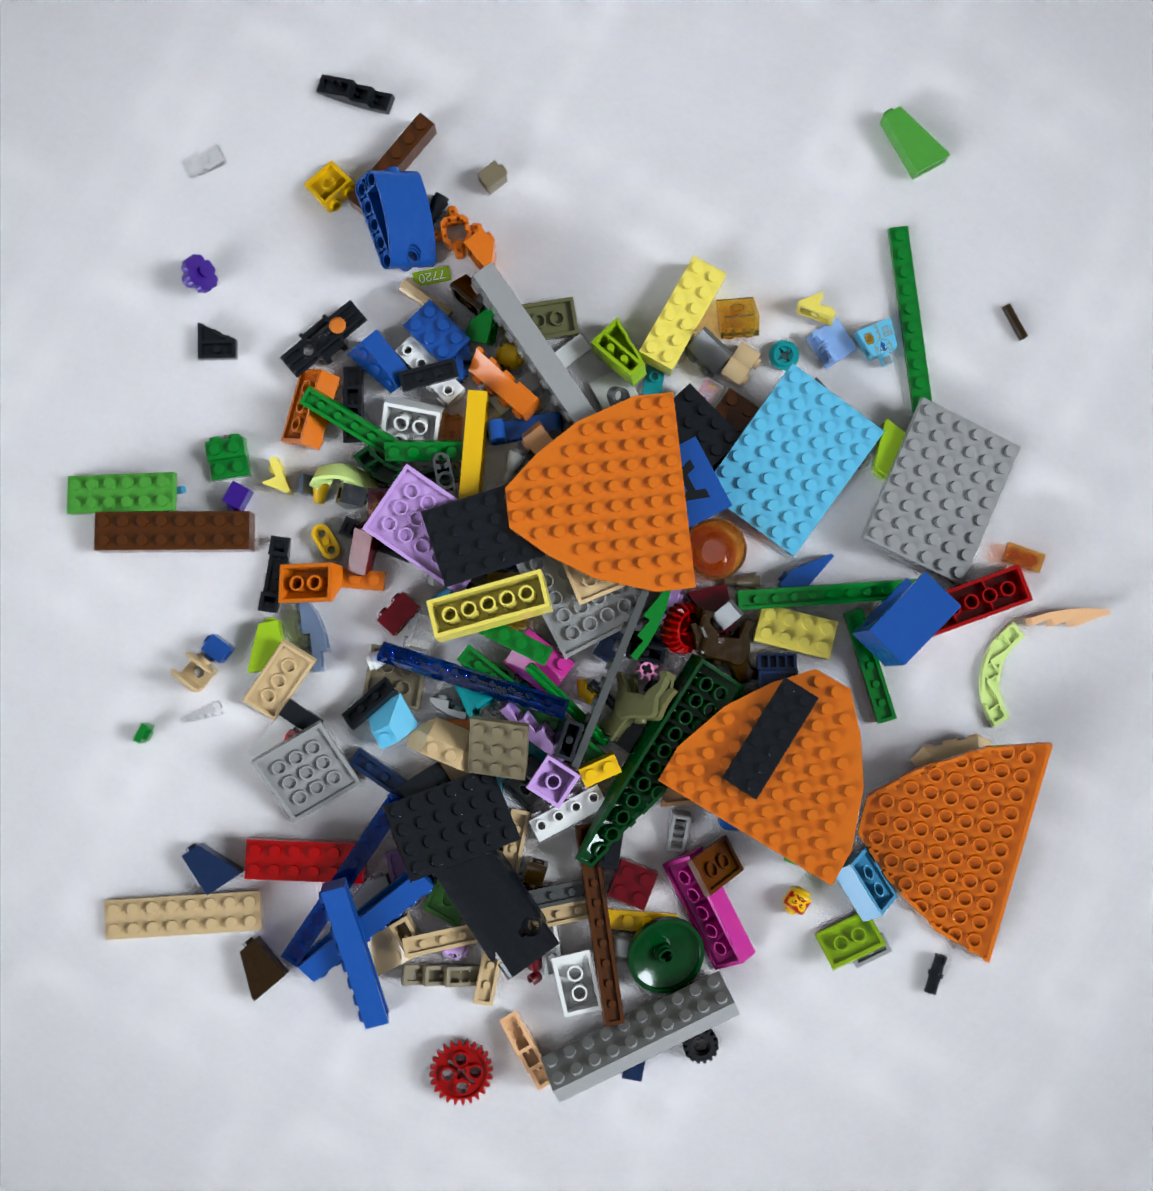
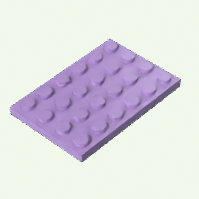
M406 464L362 529L444 585L421 511L459 499ZM471 579L447 588L454 593L462 591Z

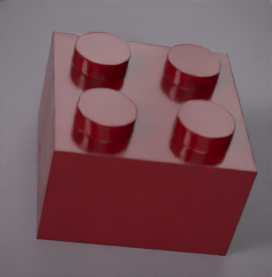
M621 856L618 870H615L607 890V896L644 911L658 872Z

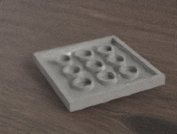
M321 720L251 761L293 822L298 821L361 784V779Z

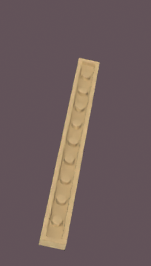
M511 808L510 813L521 839L503 846L502 852L518 875L530 811ZM484 950L482 951L473 1003L493 1006L500 970L498 964L501 963V959L495 963L492 962Z
M585 900L541 909L546 917L548 927L588 919ZM532 919V924L535 927H539L538 921ZM467 924L402 938L405 959L478 943ZM524 927L521 928L522 933H525Z

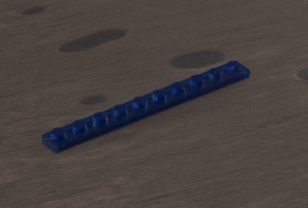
M383 642L377 655V661L563 720L570 700L388 642Z
M391 791L382 806L403 798ZM382 806L332 880L346 877L349 888H351L390 830ZM320 900L317 901L280 956L295 967H298L328 922L325 918L324 910L326 908L324 903L321 904Z

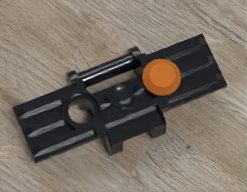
M351 300L330 317L323 314L322 319L305 333L299 334L302 340L280 357L297 378L321 358L329 365L333 362L331 357L340 349L344 352L349 349L343 340L368 321ZM325 325H329V327L322 333H320L315 339H313L311 342L308 341V339H310L314 334L321 330ZM309 347V349H314L312 355L307 356L304 354V349Z

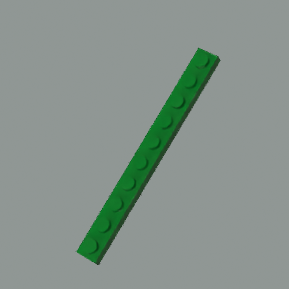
M908 226L889 228L887 231L912 413H914L920 398L924 397L932 401L909 231Z
M918 578L909 579V580H910L912 583H914ZM904 579L736 590V605L741 610L883 601Z
M470 644L457 658V661L506 700L511 699L521 712L524 713L529 710L540 725L547 722L552 730L556 731L560 719L558 714ZM590 741L582 760L587 762L606 753Z

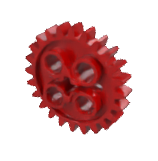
M458 1038L457 1044L450 1040L449 1047L444 1043V1050L437 1049L439 1057L433 1056L432 1060L435 1063L430 1064V1069L434 1070L429 1072V1077L433 1078L430 1084L436 1085L434 1092L440 1091V1099L446 1095L447 1103L453 1099L454 1105L457 1104L458 1100H461V1104L464 1105L466 1099L471 1104L472 1097L479 1100V1092L485 1094L484 1086L490 1087L488 1080L493 1079L492 1074L488 1073L493 1071V1066L489 1065L492 1063L491 1058H486L488 1051L482 1052L483 1045L476 1048L475 1040L470 1045L468 1038H466L464 1043ZM458 1054L466 1056L462 1061L456 1060L455 1057ZM472 1067H479L480 1071L473 1074L470 1072ZM446 1069H450L453 1072L450 1076L442 1074ZM458 1069L461 1071L464 1069L465 1074L462 1072L458 1074ZM467 1077L474 1080L475 1082L471 1083ZM465 1082L467 1086L464 1089H459L457 1084Z

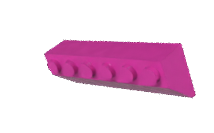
M701 846L689 850L662 865L693 927L701 936L704 949L714 969L717 970L744 963L755 953V950L724 888L721 887L711 896L705 897L687 861L703 850Z

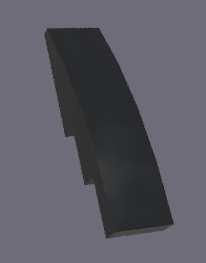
M322 74L316 90L318 94L387 115L390 114L395 100L393 94L376 91L373 87L357 84L351 79Z
M360 366L343 367L342 405L364 418L363 368ZM343 430V443H363Z

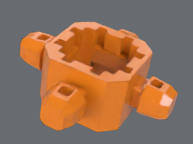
M449 206L447 208L448 217H444L440 222L441 231L434 230L435 243L443 240L445 248L454 251L457 260H461L466 256L464 241L482 228V224L472 223V225H469L468 218L463 214L459 215L456 206ZM465 225L466 237H463L464 240L457 239L454 242L448 240L447 228L449 226Z

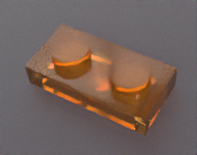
M1007 542L1001 561L1012 565L1019 564L1021 568L1040 573L1046 555L1012 542Z

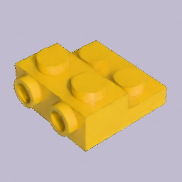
M332 160L303 184L329 213L338 211L342 203L348 199V196L355 189L353 180Z

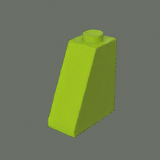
M886 419L880 425V428L885 432L876 443L871 464V470L874 471L873 474L880 480H886L906 433L889 419Z
M270 617L264 619L263 623L258 624L248 665V673L261 672L283 638L285 639L282 620Z

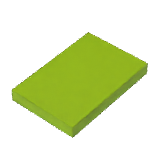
M857 913L814 934L833 971L886 946L873 919L863 922Z

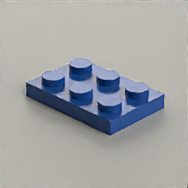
M431 299L403 325L438 362L454 358L471 341Z

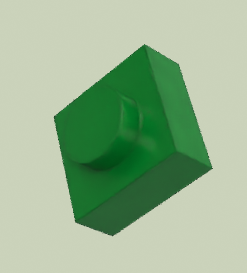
M148 722L141 723L133 741L139 744L148 742L153 736L154 731L152 730L154 725Z

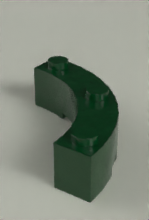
M369 445L353 455L358 464L370 476L388 487H391L403 469L392 466L384 461ZM444 463L440 465L441 470L437 469L438 474L443 471L449 472V468L445 469ZM451 464L454 482L457 483L460 481V476ZM434 467L419 471L437 484ZM442 475L439 479L440 484L448 486L451 483L450 476Z

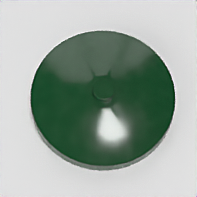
M674 916L659 917L644 924L631 939L627 951L628 968L635 981L642 988L661 994L675 992L688 985L700 971L704 960V944L697 930L686 920Z

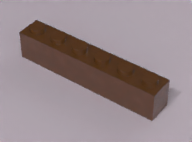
M419 113L371 170L384 171L389 167L395 166L399 168V171H405L437 134L435 124L422 113ZM354 189L348 196L350 205L363 215Z

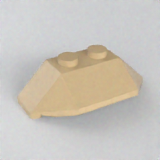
M436 717L418 725L411 732L406 746L420 754L469 773V730Z

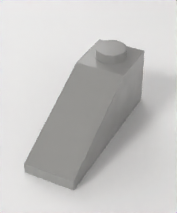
M378 872L371 875L372 879L352 897L356 910L391 884L389 873L383 874Z

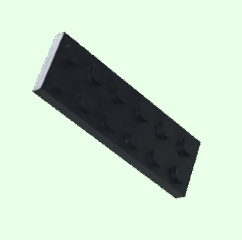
M784 677L722 778L752 798L757 799L819 698Z

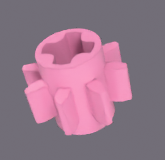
M636 662L640 668L635 670V673L641 672V680L644 676H647L648 680L651 681L650 676L652 674L658 675L654 672V669L659 666H653V662ZM648 664H650V669L652 671L646 672V674H644V669L642 668V666H647Z

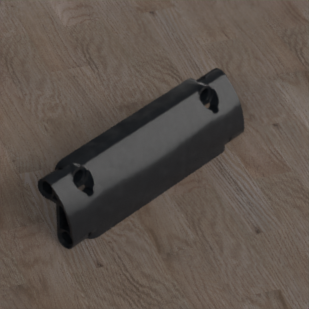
M437 762L389 793L387 797L392 803L447 783L451 779H449L441 764ZM500 848L434 874L488 958L494 963L500 959L502 960L498 966L507 980L520 973L559 944L546 924L545 915ZM532 919L538 921L539 927H535L532 924ZM524 927L527 932L526 935L522 933L521 928Z

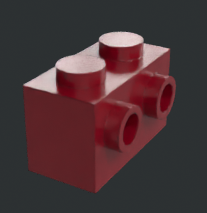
M403 591L401 594H395L391 599L392 604L388 608L384 607L378 613L379 618L377 621L393 636H397L422 609Z

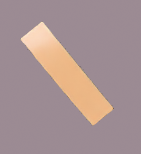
M1096 608L1065 609L1038 614L1024 620L1027 626L1045 621L1047 627L1066 622L1068 627H1074L1111 614L1108 609Z
M515 1010L499 1021L517 1056L520 1057L527 1073L530 1074L539 1091L550 1084L541 1060L543 1054L519 1013Z

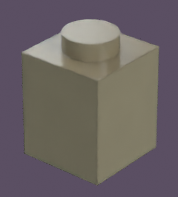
M494 160L477 173L478 181L491 195L507 182L508 172L502 164L499 165Z

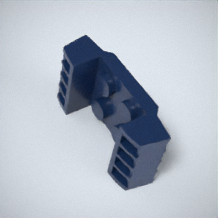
M758 653L756 656L758 689L772 682L782 680L784 677L788 678L798 675L797 653Z

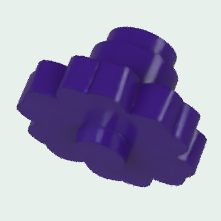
M192 254L182 262L181 270L184 272L182 282L186 287L195 288L198 293H207L217 286L218 277L214 274L216 269L209 260H204L202 255Z

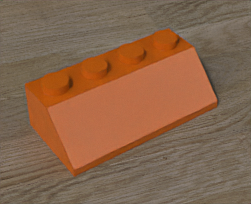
M308 369L298 377L281 437L282 442L307 449L320 450L329 421L303 406L299 401L309 385L334 400L336 391L339 388L340 377L322 369Z

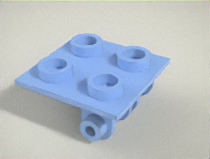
M838 318L834 319L831 326L825 325L820 329L817 328L811 335L805 338L825 369L858 349Z

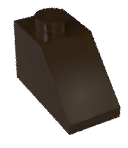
M530 856L523 879L526 886L537 889V886L542 887L548 868V861Z

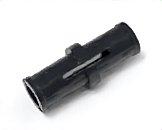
M935 953L931 969H928L927 972L929 975L924 988L925 992L936 995L940 979H943L944 976L942 973L948 958L947 956Z

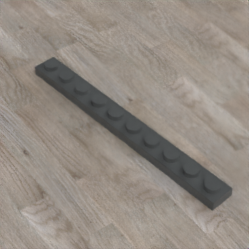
M637 588L635 591L636 601L629 606L627 614L630 616L628 621H624L621 626L620 632L622 636L620 640L615 641L613 646L614 656L608 659L605 667L608 671L605 677H601L598 684L600 691L598 695L594 694L591 701L592 711L591 713L587 712L583 723L586 725L571 762V766L579 769L649 595L650 591Z

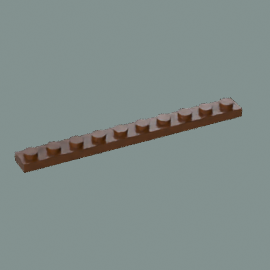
M592 823L575 826L578 850ZM599 861L592 868L580 862L603 1023L605 1027L624 1024L625 1020L602 868L598 867Z

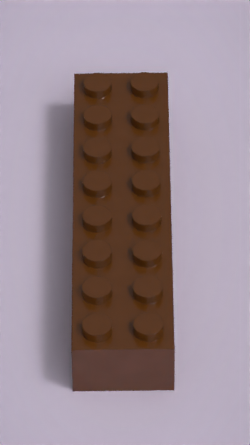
M250 511L95 512L94 550L102 553L255 552V514Z

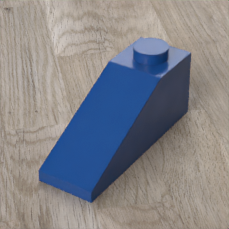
M831 553L792 569L788 573L784 571L777 579L780 581L777 586L810 585L834 555Z

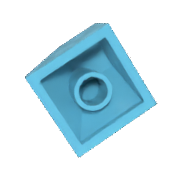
M401 693L394 695L368 718L372 734L381 749L400 741L419 725Z

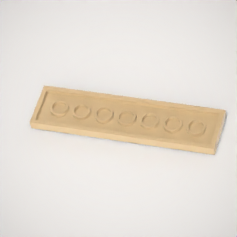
M262 890L215 892L209 895L199 893L104 900L106 940L256 931L263 929Z

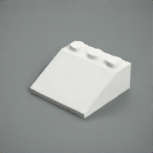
M389 396L384 401L381 429L399 440H440L445 406ZM378 452L379 457L385 458L384 454ZM405 461L433 467L432 461Z

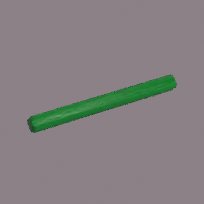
M530 662L525 667V671L577 722L585 724L583 722L586 714L534 663ZM596 725L592 737L601 746H606L610 738Z

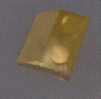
M754 297L716 300L718 330L721 339L759 336L760 315Z

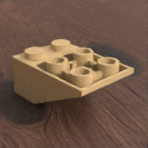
M410 912L389 923L384 930L378 931L367 942L378 976L414 958L405 959L402 938L421 934Z

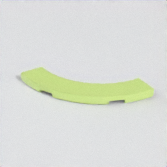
M1014 621L1006 625L991 641L980 667V701L991 727L997 726L1010 717L999 692V681L1004 659L1012 648L1024 638V635Z

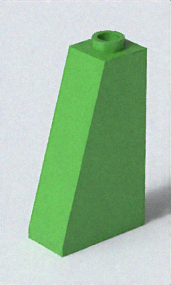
M901 106L896 109L890 108L883 113L880 125L912 180L946 162L950 156L949 152Z

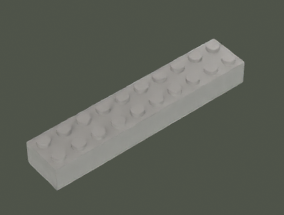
M493 262L475 273L471 279L472 289L477 295L481 294L483 305L488 311L492 310L495 316L493 319L499 327L503 326L506 330V338L510 343H515L517 354L521 359H526L528 362L527 368L531 374H536L540 379L538 384L543 391L547 390L551 395L549 399L555 407L558 406L562 411L560 415L566 423L569 422L572 426L577 421L595 414L596 412Z
M717 971L625 1016L624 1024L604 1026L541 1057L552 1091L558 1101L562 1102L739 1015V1011L720 972Z

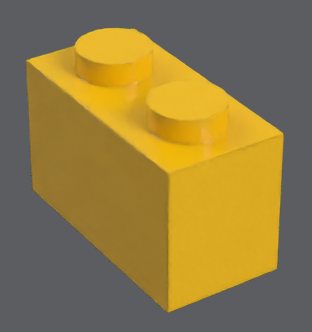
M613 750L581 764L578 769L586 788L622 772Z

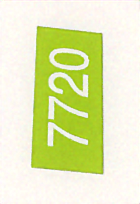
M449 266L412 273L413 280L420 286L452 280Z

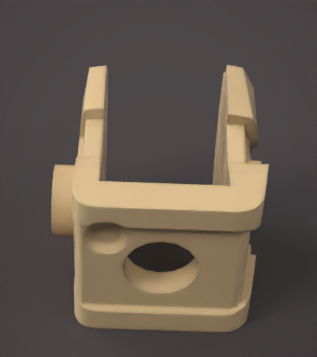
M186 652V656L191 661L181 672L171 668V674L190 691L201 692L218 672V669L210 664L212 661L204 655L200 656L198 653ZM197 667L204 670V675L200 678L194 674V670Z

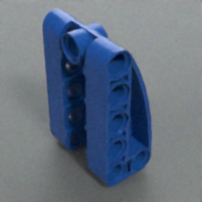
M395 166L389 167L384 171H367L357 181L355 192L382 267L384 269H401L405 272L413 267H433L436 263L435 233L429 201L420 173L418 171H399V168Z

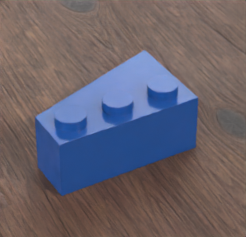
M375 330L347 353L352 360L390 393L401 386L398 372L409 370L378 330Z

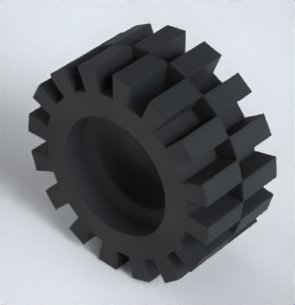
M712 1029L682 1042L686 1056L692 1062L696 1061L697 1064H700V1062L705 1064L707 1060H713L712 1057L717 1055L716 1051L719 1048L718 1039ZM697 1037L706 1038L708 1041L706 1049L702 1051L694 1049V1039Z

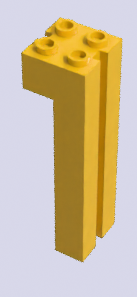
M468 390L458 499L482 492L487 438L486 422L488 421L490 403L487 391Z

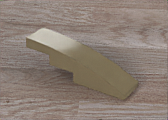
M452 963L402 964L401 984L403 986H476L480 965Z

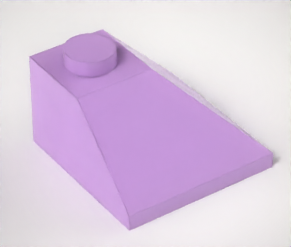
M547 754L526 788L559 809L581 775L564 762Z

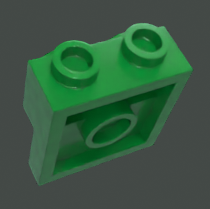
M230 434L227 439H221V437L216 436L210 437V441L205 442L206 456L210 464L213 482L251 476L246 438L240 436V434Z

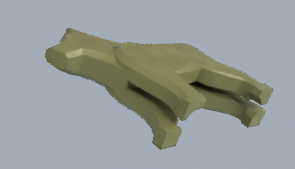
M660 671L659 682L649 688L645 695L638 693V675L617 672L618 692L614 702V710L608 718L601 721L600 729L605 730L606 735L610 736V741L618 742L622 734L633 723L646 724L647 721H660L664 717L669 703L678 692L673 688L676 675L668 671Z

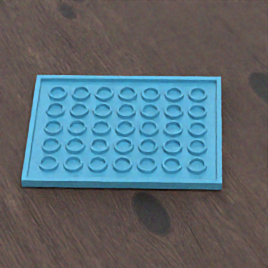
M792 363L714 472L732 504L728 509L786 552L795 556L885 431Z

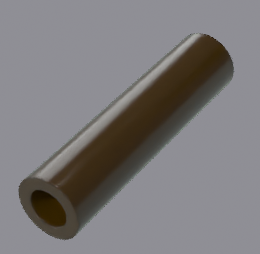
M1009 303L1002 307L1019 341L1028 337L1011 304Z

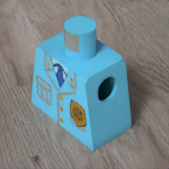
M891 318L856 331L853 337L869 361L879 358L882 367L893 363L889 353L897 348V342Z

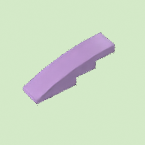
M511 699L506 701L500 712L508 721L530 723L529 741L553 756L555 732L549 724L544 722L540 725L529 710L522 714ZM553 756L554 758L560 760L561 762L564 761V759H561V758H558V757Z

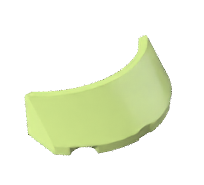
M333 463L318 467L309 486L319 489L321 485L327 484L331 486L334 479H339L348 484L367 488L366 493L369 496L366 504L371 508L370 516L385 496L378 482L366 471L344 463Z

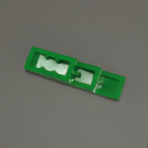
M663 591L643 615L649 622L637 635L642 642L631 654L635 661L638 660L649 645L658 629L671 591Z

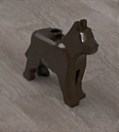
M696 606V623H689L696 653L710 659V662L721 665L724 662L732 678L741 684H747L751 679H757L758 671L751 667L748 659L750 631L756 626L757 621L746 618L733 635L718 634L717 630L710 623L714 612Z

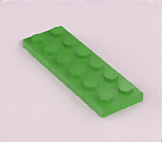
M177 473L68 476L67 514L70 515L95 514V512L176 511Z

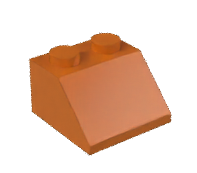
M483 228L464 241L467 255L479 270L491 262L495 265L496 262L495 239L489 231L486 233Z

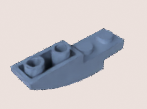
M311 602L297 603V611L301 615V620L298 621L299 631H302L303 635H310V638H308V648L312 650V656L317 659L311 669H313V672H325L323 652H331L323 620Z

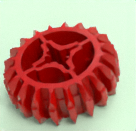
M688 602L674 603L673 607H669V612H665L666 618L662 619L664 624L661 627L663 628L661 635L664 636L662 642L666 643L665 645L669 651L683 655L692 653L695 649L689 623H696V605Z

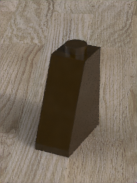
M260 935L255 939L253 937L249 938L242 944L245 948L240 951L249 990L254 1001L289 972Z

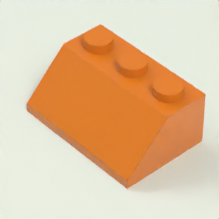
M333 562L280 565L278 603L333 602L342 587L343 566Z

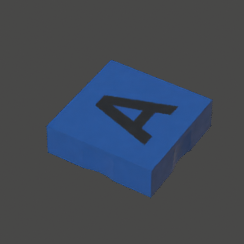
M696 436L679 444L689 528L732 506Z

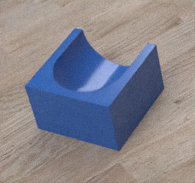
M923 572L914 583L905 578L852 632V635L884 666L906 665L959 610L961 605L927 572Z

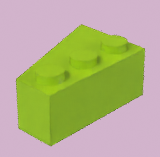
M617 317L591 341L594 355L634 387L646 375L645 363Z

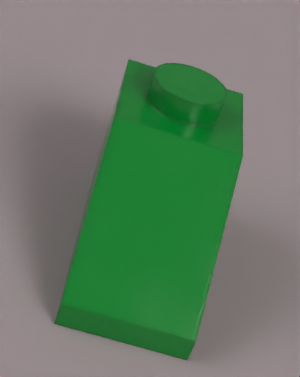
M486 309L470 320V325L466 329V335L471 341L494 346L499 326L493 319L495 316L492 310L488 311Z

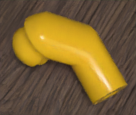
M577 679L578 696L587 704H591L596 693H591L587 690L586 679Z

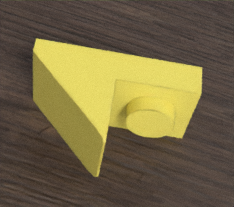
M824 292L799 300L796 313L831 326L836 311L829 306L821 305Z
M276 456L270 458L271 465H268L271 474L276 477L262 483L288 495H293L294 492L281 460Z

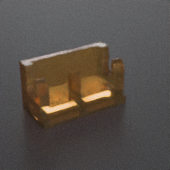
M443 412L440 440H462L463 417L460 414L450 415L447 412Z

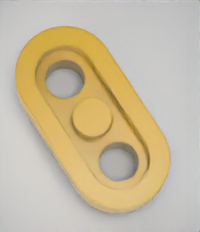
M325 524L315 525L311 535L322 555L330 560L337 559L341 554V546L333 532ZM321 531H325L324 537L319 536ZM334 547L335 552L330 554L329 549Z

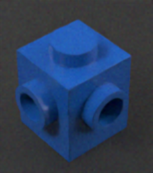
M218 634L208 635L202 642L203 646L201 648L205 652L204 656L212 662L216 660L218 663H225L236 649Z

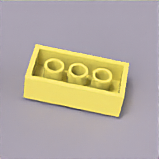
M785 608L758 609L756 626H754L751 642L824 660L830 659L838 621Z

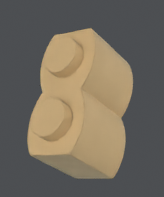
M741 342L723 368L720 376L738 388L741 384L745 385L751 377L748 375L750 370H755L761 362L758 359L761 354L744 342Z

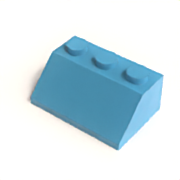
M867 846L847 858L836 878L863 922L881 917L898 897L879 865L870 854Z

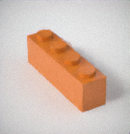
M478 346L469 367L472 381L478 386L482 384L485 387L484 390L491 397L495 395L499 398L498 402L504 408H511V413L519 420L523 418L527 422L542 406L539 398L520 381L516 383V379L507 370L503 372L502 367L492 356L488 359L484 349Z

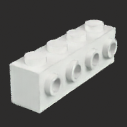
M412 335L395 350L396 354L410 369L438 362ZM456 379L425 387L430 393L433 391L438 396L436 399L443 406L447 404L450 408L466 393L465 388Z
M596 783L587 788L583 786V791L577 794L575 791L568 794L559 809L549 804L548 810L544 812L538 810L531 814L532 818L529 819V823L539 842L597 812L605 799L599 785Z

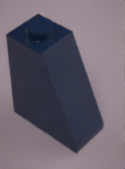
M205 843L190 845L185 849L187 853L182 855V858L206 895L214 892L244 872L243 867Z

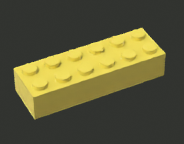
M695 256L692 257L638 352L644 363L669 377L671 376L727 275L726 273Z
M541 569L426 601L434 638L440 643L553 612L545 577Z

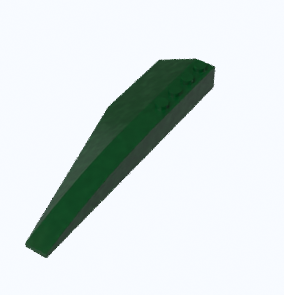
M692 653L674 682L673 688L678 692L669 703L664 717L660 721H650L621 768L622 772L617 775L577 852L576 860L592 868L609 851V847L615 841L618 842L622 834L636 823L635 820L641 814L644 815L664 795L668 786L659 782L658 779L677 747L724 706L738 700L745 688L744 685L703 658Z

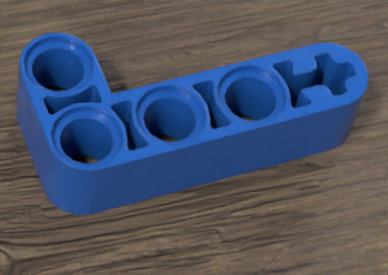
M560 412L535 415L527 422L523 418L503 421V419L489 420L486 422L490 444L502 445L523 441L521 434L538 421L543 424L547 431L561 429V432H563Z

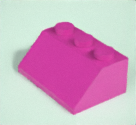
M528 629L525 635L554 649L546 665L543 666L513 650L505 659L503 665L549 699L551 695L525 671V667L530 662L534 663L558 687L575 663L569 658L564 659L561 652Z

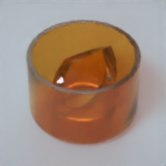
M721 518L706 519L698 523L690 531L694 576L707 582L722 581L736 573L743 565L747 553L746 540L741 530L732 522ZM716 540L722 544L724 556L721 561L709 563L703 559L702 547L707 541Z

